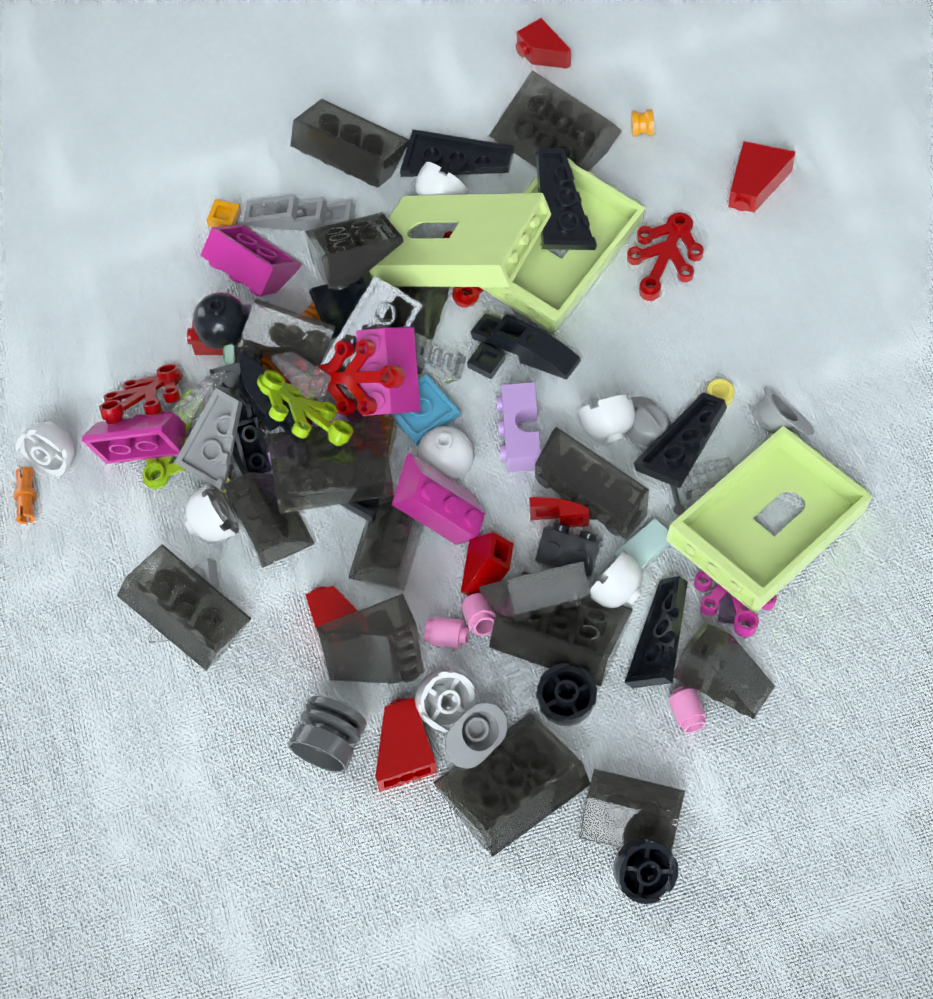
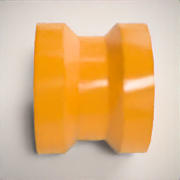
M652 109L639 113L637 110L631 111L632 137H638L640 134L645 133L648 136H654Z

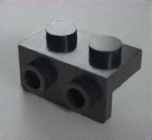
M553 522L552 527H544L535 561L591 577L599 549L603 544V541L597 540L598 535L581 530L580 534L569 532V526Z

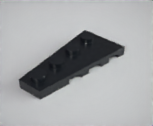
M412 129L400 169L401 177L418 176L426 162L436 164L441 167V172L445 174L451 173L452 175L509 173L514 155V146Z
M537 148L538 193H543L551 212V216L541 232L542 249L596 250L597 243L595 237H592L588 217L584 214L581 205L582 199L573 182L574 176L564 148Z
M702 392L634 462L636 471L681 488L727 409L725 400Z
M681 576L661 579L659 581L624 682L631 688L673 683L688 584Z

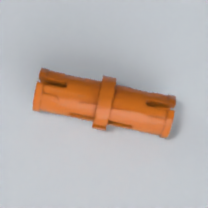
M22 467L23 474H21L20 468H17L15 471L16 490L13 493V498L16 501L17 507L16 521L20 524H28L27 517H29L30 523H33L35 520L34 501L37 498V492L34 490V470L30 467Z

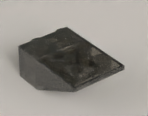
M704 621L684 647L674 671V678L681 681L684 685L692 687L708 695L711 699L719 701L752 719H755L775 688L771 680L731 634Z

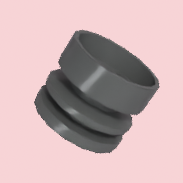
M312 696L306 704L307 709L301 714V719L305 724H298L295 727L288 742V747L296 756L316 767L331 772L343 773L347 770L354 755V749L350 744L359 743L361 739L360 734L364 732L367 726L366 719L353 708L339 701L322 696Z

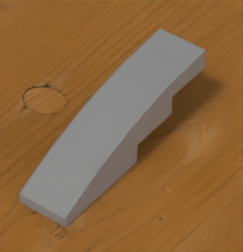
M295 194L249 200L246 203L243 223L246 226L283 230L352 228L355 204L352 200L327 203L323 197L298 200Z

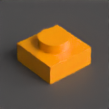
M215 199L206 219L208 227L236 225L241 213L240 204Z

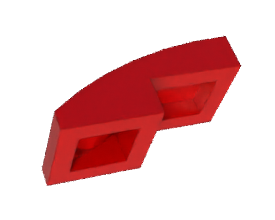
M529 497L530 521L559 518L560 524L567 525L570 528L589 526V508L558 498Z

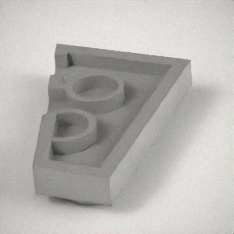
M215 388L174 463L224 491L243 403Z

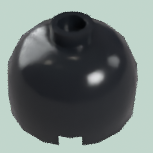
M222 292L212 293L205 296L196 305L193 313L194 331L199 341L207 347L224 349L225 345L232 343L234 346L246 336L249 328L248 315L240 300L234 296Z
M562 663L550 667L542 674L537 685L536 699L541 713L547 720L561 726H572L581 723L591 714L596 705L597 687L594 678L586 669L582 667L579 669L570 666L568 663Z
M638 838L625 844L617 853L613 863V876L619 889L632 901L641 904L656 903L661 900L659 897L663 896L667 891L670 893L674 888L678 878V863L672 852L661 842L649 838Z

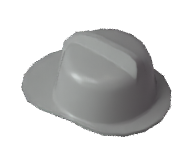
M766 386L764 388L766 396L752 411L753 418L763 429L774 434L784 426L789 431L797 428L808 435L815 433L813 426L801 413L783 401L770 387Z
M632 397L636 415L632 428L625 434L636 447L646 451L672 423L665 412L650 399Z
M487 702L476 704L464 712L451 726L446 735L445 751L449 760L457 767L464 769L476 767L483 762L506 736L508 727L504 712L498 706Z

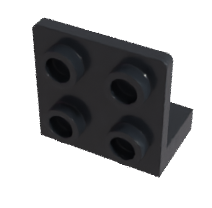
M367 267L357 270L344 280L313 287L309 290L329 340L355 334L356 330L371 329L388 318Z

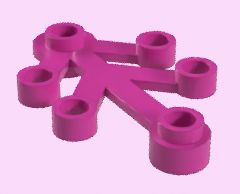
M704 571L699 572L695 576L694 587L698 591L706 592L710 590L713 579ZM699 580H705L708 583H701ZM718 584L710 595L703 597L700 605L701 612L707 616L715 615L718 611L719 602L728 591ZM731 595L736 613L733 624L735 632L741 637L754 635L759 624L758 616L754 612L749 611L746 606ZM777 595L770 602H767L762 609H773L776 604ZM705 604H711L714 607L710 608L707 607Z

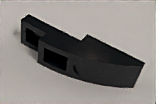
M485 313L470 331L472 339L518 355L521 364L566 380L581 362V358L562 342L536 326L509 314H505L500 319Z
M243 350L239 353L241 376L255 414L270 432L280 426L295 441L299 440L300 437L292 433L291 429L295 421L286 401L282 399L283 405L289 410L284 421H276L269 416V410L272 407L270 398L260 390L257 384L258 377L264 374L266 370L258 358H252Z
M239 362L210 369L214 389L217 388L243 403L232 454L244 479L272 471L258 417H253L241 376Z

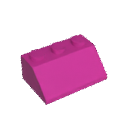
M243 224L212 227L200 255L209 261L211 267L223 270L229 274L231 280L244 284L252 294L259 297L276 294L302 265L300 261Z
M414 327L356 330L357 343L360 340H371L375 344L374 355L368 357L359 372L380 371L386 365H399L405 373L404 383L399 388H386L381 383H360L368 396L374 398L377 403V410L374 414L363 416L421 412Z
M163 411L158 415L150 416L139 414L133 418L122 419L115 424H107L106 421L96 422L82 436V442L106 464L178 456L185 444L186 424L175 412Z
M409 453L406 455L392 505L455 545L479 537L485 512L474 494L413 454Z

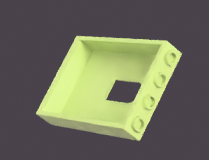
M569 158L567 159L574 176L573 182L582 199L581 205L584 214L588 217L592 237H595L597 243L596 250H569L561 259L549 250L542 249L540 233L509 287H480L553 335L641 224L645 208L638 201L628 198L614 186L607 185L593 173L578 167ZM537 177L524 193H538Z
M543 193L403 196L358 266L360 269L368 268L375 286L509 287L549 220L551 212ZM458 223L450 238L408 237L410 230L419 224Z
M782 426L672 522L666 541L750 611L757 613L866 511L872 495L862 485L857 484L845 475L840 468L835 467L826 460L819 451L812 449L803 442L796 433ZM793 492L798 494L804 500V510L776 536H773L754 520L761 511L782 493Z

